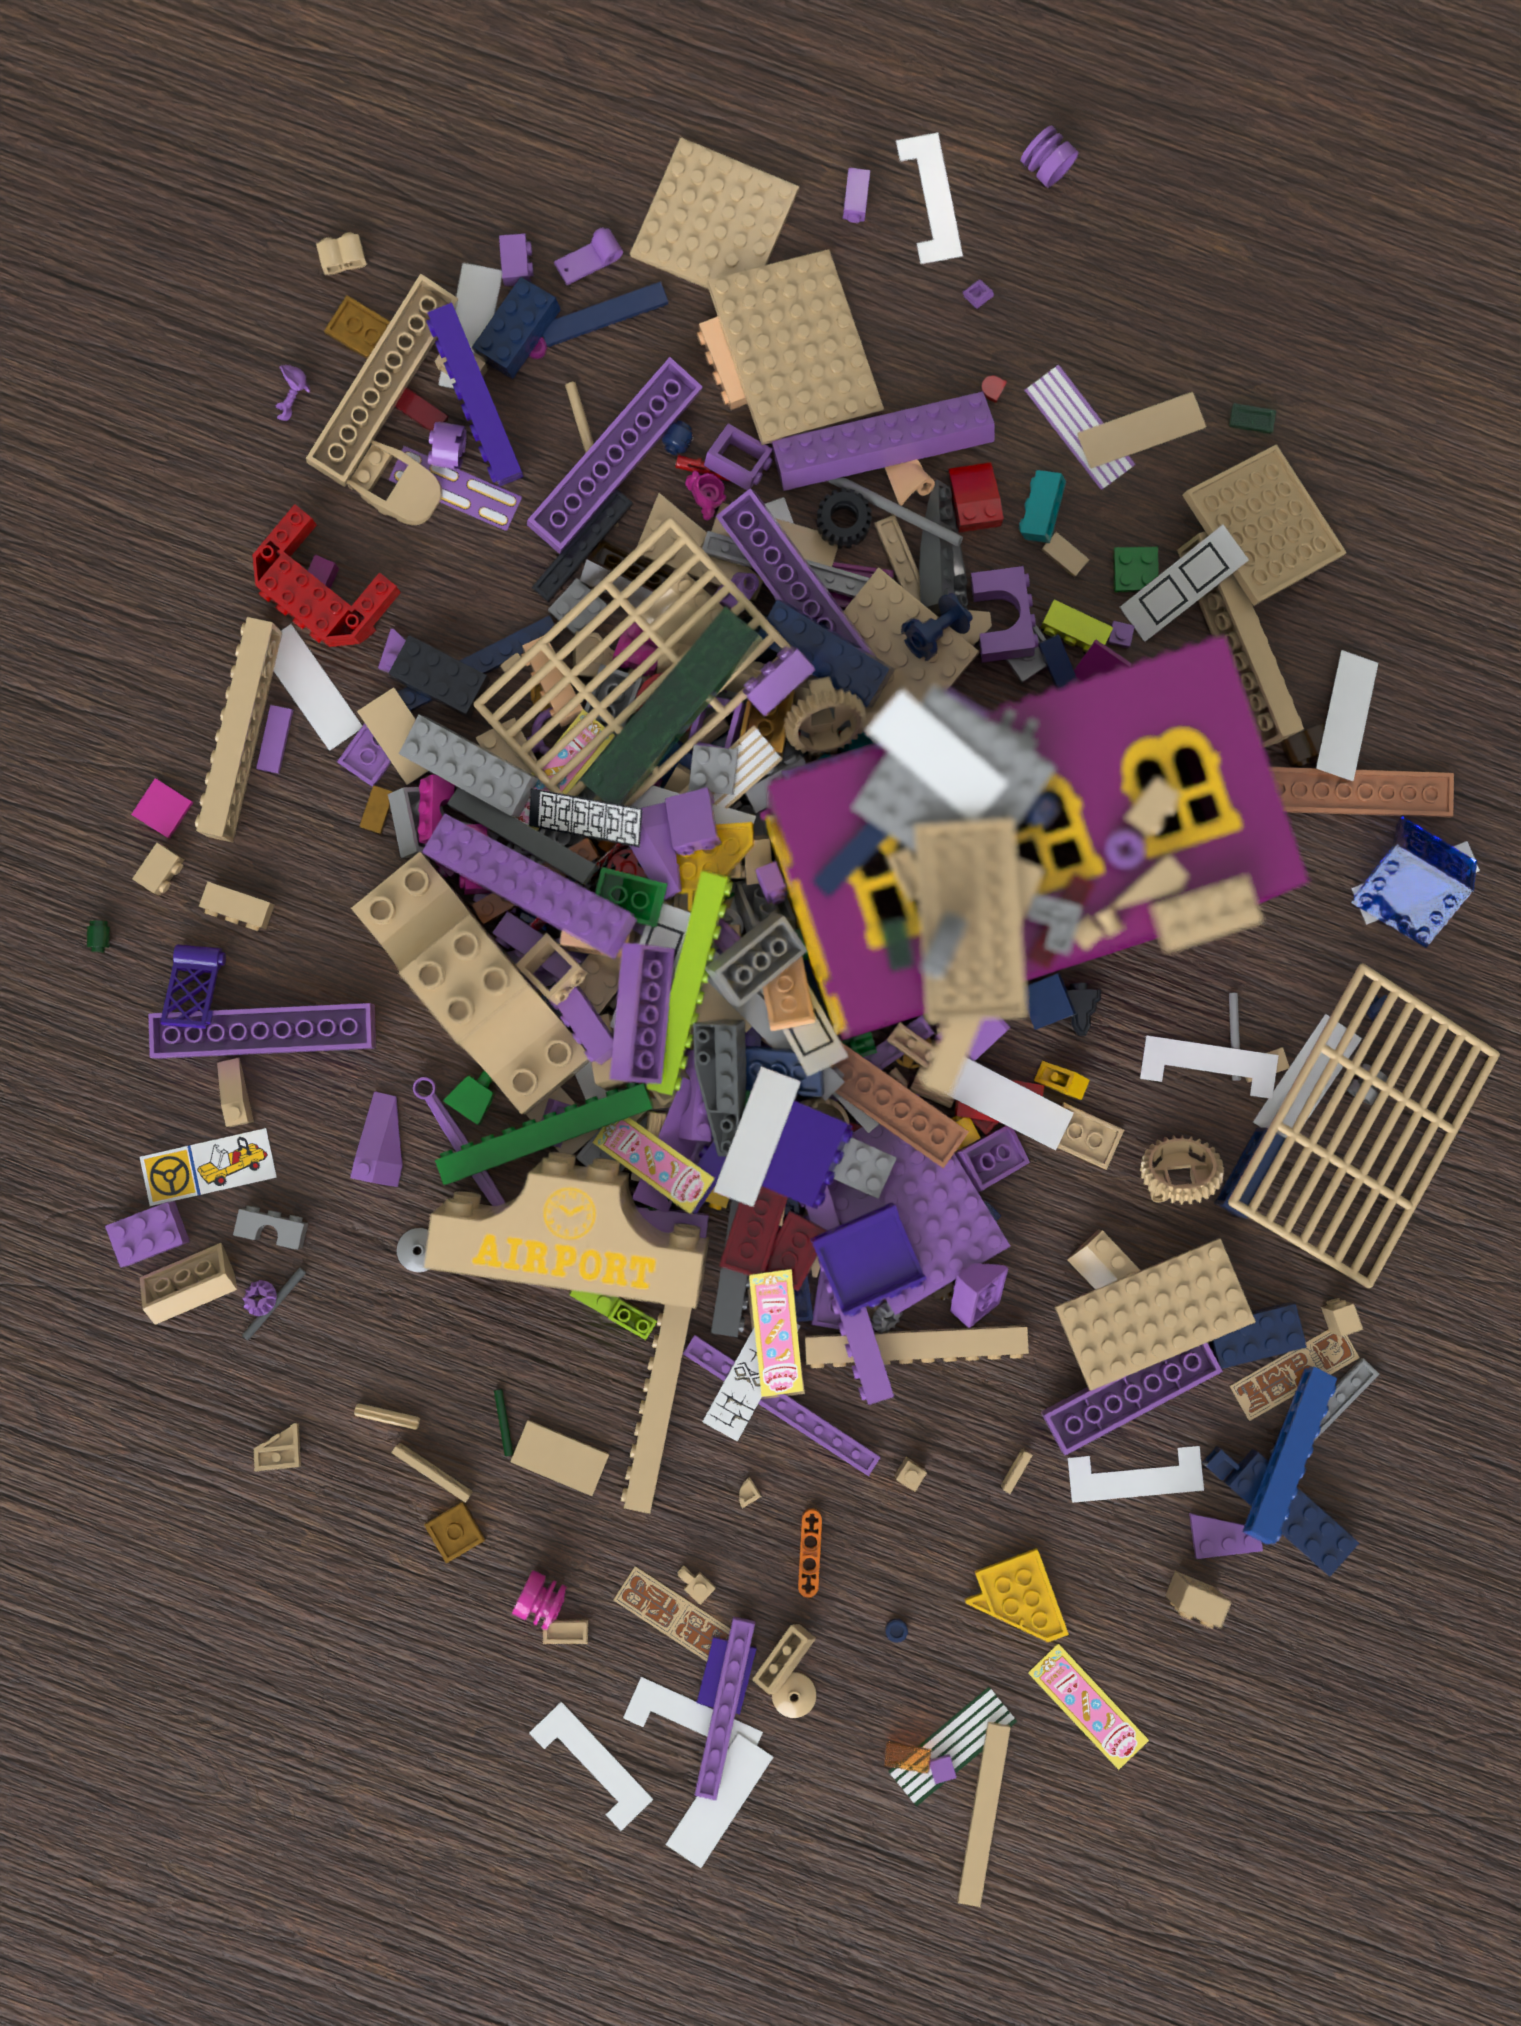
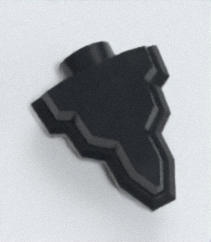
M1088 983L1070 984V989L1067 990L1076 1014L1070 1016L1071 1025L1077 1036H1086L1091 1025V1015L1096 1012L1097 1002L1101 1001V989L1088 988Z

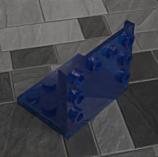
M1402 816L1397 822L1392 848L1352 898L1351 903L1427 948L1474 891L1477 861Z

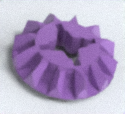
M1131 830L1115 832L1108 839L1105 853L1109 858V862L1113 863L1117 868L1129 869L1141 862L1145 854L1144 841L1136 832ZM1129 840L1128 849L1133 853H1126L1121 858L1122 850L1116 846H1123Z
M259 1280L252 1282L251 1286L245 1289V1297L242 1299L245 1303L244 1308L250 1314L262 1316L273 1309L277 1294L271 1283ZM259 1294L266 1297L260 1299L259 1302L253 1299Z

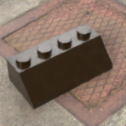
M602 541L586 559L580 581L594 588L629 553ZM638 558L613 582L614 586L622 592L650 564ZM659 568L627 600L634 608H637L671 574ZM606 589L603 591L609 597H612V595Z

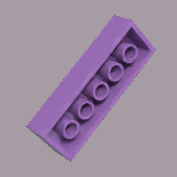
M623 943L610 1079L662 1084L674 948Z

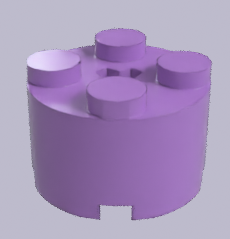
M435 422L434 431L431 430L429 436V444L433 445L432 451H429L428 464L455 470L461 469L463 459H459V457L465 452L466 447L465 426Z

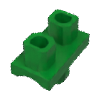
M871 1032L840 1041L862 1057L877 1053Z

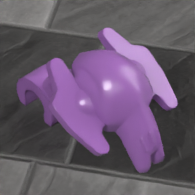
M281 365L279 368L291 389H289L288 396H286L284 402L276 405V408L283 410V413L278 415L277 418L287 421L292 415L291 406L296 398L297 391L305 389L310 393V388L306 382V376L301 369L291 365Z

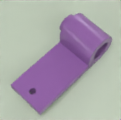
M599 228L594 232L591 244L554 261V265L566 285L615 262L623 255V250L610 229Z

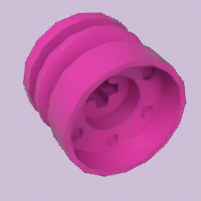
M532 1570L512 1614L526 1620L530 1613L533 1612L535 1613L533 1624L537 1625L540 1617H543L545 1621L542 1629L547 1630L560 1611L565 1600L567 1586L562 1584L558 1593H556L553 1589L557 1581L553 1580L548 1588L543 1587L546 1576Z

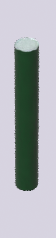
M503 1389L494 1390L504 1455L511 1456L513 1455Z

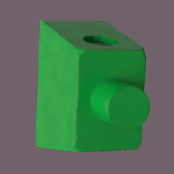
M483 1070L477 1080L468 1075L444 1099V1102L475 1124L481 1125L496 1094L488 1088L493 1079L485 1070Z

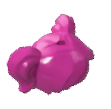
M693 471L692 475L687 476V488L692 491L696 503L702 507L701 512L703 513L704 520H710L714 516L715 508L726 500V495L723 494L725 489L723 482L709 473L699 475L697 471Z

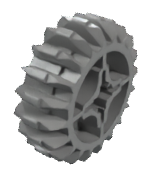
M947 912L943 915L920 966L922 972L932 978L941 979L944 977L966 928L967 922L965 919L955 913Z

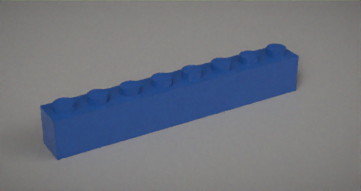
M1314 1366L1304 1369L1243 1528V1533L1265 1544H1275L1280 1539L1282 1524L1290 1513L1289 1506L1291 1500L1295 1498L1298 1492L1297 1484L1306 1470L1304 1467L1306 1460L1313 1452L1312 1444L1321 1431V1420L1328 1412L1329 1406L1327 1404L1330 1397L1336 1391V1377Z

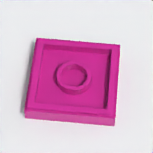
M155 778L131 815L170 839L193 802Z

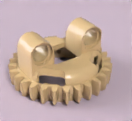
M830 677L809 680L810 696L806 695L805 702L799 700V706H792L793 711L788 712V718H785V733L791 746H794L796 750H801L802 753L808 751L810 755L814 752L818 755L821 752L828 754L831 750L836 752V749L839 747L844 749L846 743L852 744L851 739H858V734H861L863 732L862 728L866 726V713L861 699H858L856 694L851 695L850 691L845 694L843 689H840L838 692L835 691ZM829 707H834V719ZM850 720L851 726H848L838 736L837 728L845 721ZM798 730L809 733V738L802 735L799 737Z
M1173 1135L1171 1140L1164 1137L1163 1142L1157 1140L1156 1145L1151 1144L1149 1149L1145 1150L1144 1156H1142L1140 1167L1141 1178L1144 1179V1185H1148L1151 1199L1154 1202H1164L1171 1198V1203H1174L1176 1200L1180 1204H1183L1184 1201L1192 1204V1200L1195 1199L1201 1202V1197L1209 1199V1196L1214 1195L1215 1189H1219L1220 1183L1223 1182L1224 1167L1219 1153H1215L1214 1147L1208 1148L1209 1144L1207 1142L1201 1144V1139L1194 1141L1192 1136L1189 1139H1184L1182 1135L1181 1138L1176 1139ZM1189 1149L1201 1157L1204 1155L1205 1162H1200L1189 1156ZM1161 1156L1162 1161L1153 1168L1152 1162H1155ZM1191 1168V1184H1171L1168 1170Z

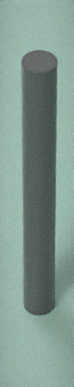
M299 1267L277 1293L273 1309L265 1315L257 1316L244 1331L242 1336L246 1340H249L307 1273L303 1268Z

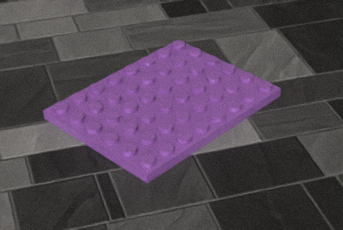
M878 1124L870 1133L863 1127L853 1132L852 1138L896 1157V1161L879 1199L835 1179L831 1185H827L837 1218L841 1224H844L893 1202L898 1210L899 1218L923 1274L927 1278L917 1288L911 1289L909 1287L902 1290L903 1293L897 1297L890 1298L888 1296L885 1298L895 1315L957 1279L956 1275L962 1268L967 1269L973 1263L982 1264L1010 1247V1244L955 1154H953L946 1166L942 1168L881 1124Z

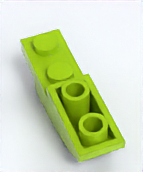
M570 1290L569 1295L645 1340L657 1323L656 1319L621 1297Z

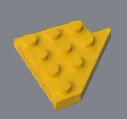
M754 823L716 824L717 835L721 839L720 845L715 846L711 850H697L690 855H679L676 852L682 889L676 895L688 894V912L691 913L701 871L707 870L727 876L753 848Z
M1037 1548L974 1571L982 1592L965 1598L966 1604L1046 1642L1069 1635Z

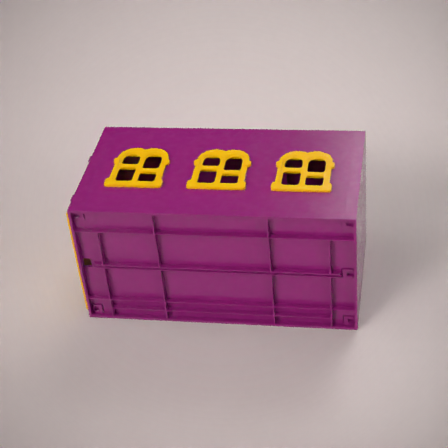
M1216 635L1202 640V644L1196 646L1194 643H1189L1180 647V651L1174 653L1171 650L1164 651L1158 654L1156 659L1149 661L1148 657L1134 662L1135 665L1126 668V665H1121L1112 669L1110 674L1104 675L1103 672L1090 676V680L1082 683L1080 680H1075L1066 684L1067 687L1058 690V687L1050 688L1044 691L1042 696L1035 697V694L1022 698V702L1014 705L1012 702H1007L998 706L999 709L990 712L989 709L983 710L988 713L985 720L991 724L993 722L1001 724L1007 708L1015 711L1016 714L1009 729L1023 734L1029 718L1039 721L1032 736V739L1038 741L1034 753L1056 767L1040 793L1042 790H1053L1062 796L1071 821V827L1046 835L1043 833L1040 824L1037 828L1030 824L1028 829L1015 833V843L1030 838L1036 841L1046 874L1040 879L1034 894L1059 900L1073 873H1077L1096 884L1080 912L1078 923L1086 916H1089L1104 933L1087 950H1084L1073 938L1070 954L1058 952L1049 970L1026 958L1045 925L1043 922L1028 919V908L1021 925L1024 982L1159 938L1149 908L1150 905L1245 875L1249 876L1257 905L1309 882L1225 636L1218 639ZM875 746L868 747L862 750V754L854 757L852 753L841 756L838 762L830 764V761H825L817 764V769L811 771L804 768L795 771L792 777L785 779L784 776H779L771 779V784H767V810L760 814L761 819L766 820L775 862L786 883L787 899L796 918L797 929L800 928L810 958L808 962L832 1028L840 1041L927 1014L924 972L921 971L920 967L923 962L921 919L917 914L913 900L908 902L893 870L887 875L872 880H865L859 867L830 898L811 882L869 822V820L851 809V807L889 752L886 747L878 749ZM1179 747L1182 750L1194 786L1187 790H1183L1180 787L1172 762L1173 753ZM1143 758H1154L1159 761L1167 778L1166 784L1180 794L1176 801L1179 803L1177 810L1183 825L1182 832L1161 839L1156 838L1152 832L1146 837L1124 820L1125 816L1145 792L1139 789L1134 773L1136 764ZM1194 797L1198 798L1206 824L1201 826L1193 824L1186 804L1187 800ZM1120 830L1136 832L1142 838L1145 845L1143 859L1139 864L1129 869L1117 868L1113 863L1109 862V858L1105 853L1108 839L1112 834ZM890 835L879 848L890 857L897 853L899 840ZM1068 838H1076L1083 856V864L1063 871H1057L1049 851V846ZM1129 840L1123 846H1116L1122 850L1121 858L1126 853H1133L1128 849ZM1170 855L1189 876L1184 881L1186 885L1176 894L1171 892L1166 895L1115 908L1114 912L1120 923L1125 925V928L1106 938V931L1101 922L1096 920L1095 916L1110 908L1116 899L1164 856ZM895 883L898 886L908 920L904 923L882 929L878 924L869 892L873 889Z

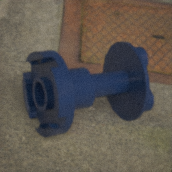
M954 593L942 595L939 598L938 605L941 616L936 620L930 618L923 623L916 618H910L902 624L901 633H905L907 637L904 642L917 658L921 659L924 657V661H929L938 652L936 641L943 636V630L949 626L959 634H966L970 630V622L973 620L972 614L969 610L963 608Z

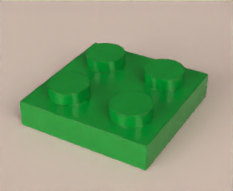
M1115 547L1113 549L1114 592H1139L1159 576L1158 547Z

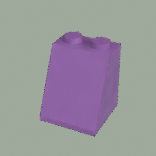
M1002 1018L982 1019L966 1058L972 1061L979 1058L1010 1028ZM937 1034L934 1037V1039L937 1041L936 1044H938V1041L941 1036L940 1034Z

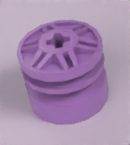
M1052 125L1044 129L1031 141L1020 160L1025 166L1029 165L1028 169L1031 172L1040 167L1036 177L1047 188L1055 184L1069 170L1079 154L1068 141L1060 145L1063 136L1060 133L1056 134L1057 130Z

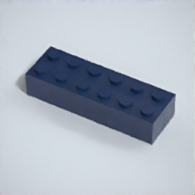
M777 600L766 619L789 645L797 648L815 668L811 674L818 678L830 677L832 686L835 689H843L844 694L850 691L851 695L856 694L857 698L861 699L862 704L866 708H873L895 669L786 601ZM761 627L755 639L761 642L768 634ZM775 641L769 646V648L777 653L781 650Z
M1251 1449L1238 1464L1240 1469L1238 1471L1234 1469L1223 1482L1252 1507L1269 1462L1260 1453ZM1298 1489L1297 1495L1291 1500L1289 1516L1282 1524V1535L1330 1577L1357 1547L1359 1542Z

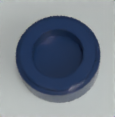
M898 1618L890 1620L885 1627L886 1636L892 1642H902L908 1634L906 1623Z

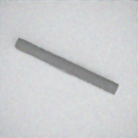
M1229 993L1231 1048L1240 1049L1238 993ZM1232 1075V1081L1241 1080V1076Z

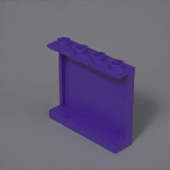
M793 1101L762 1186L811 1208L818 1209V1206H822L825 1201L826 1193L824 1192L827 1185H831L834 1180L835 1172L833 1171L836 1164H840L843 1159L844 1152L842 1150L845 1143H849L852 1138L853 1131L851 1129L853 1126Z
M893 1202L810 1238L844 1316L857 1315L861 1312L862 1308L868 1305L869 1307L877 1306L882 1303V1299L888 1296L890 1298L897 1297L903 1293L902 1290L909 1287L911 1289L917 1288L923 1284L922 1281L927 1279L923 1274L899 1218L898 1210Z

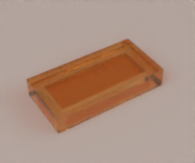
M888 1741L884 1766L929 1774L932 1749Z

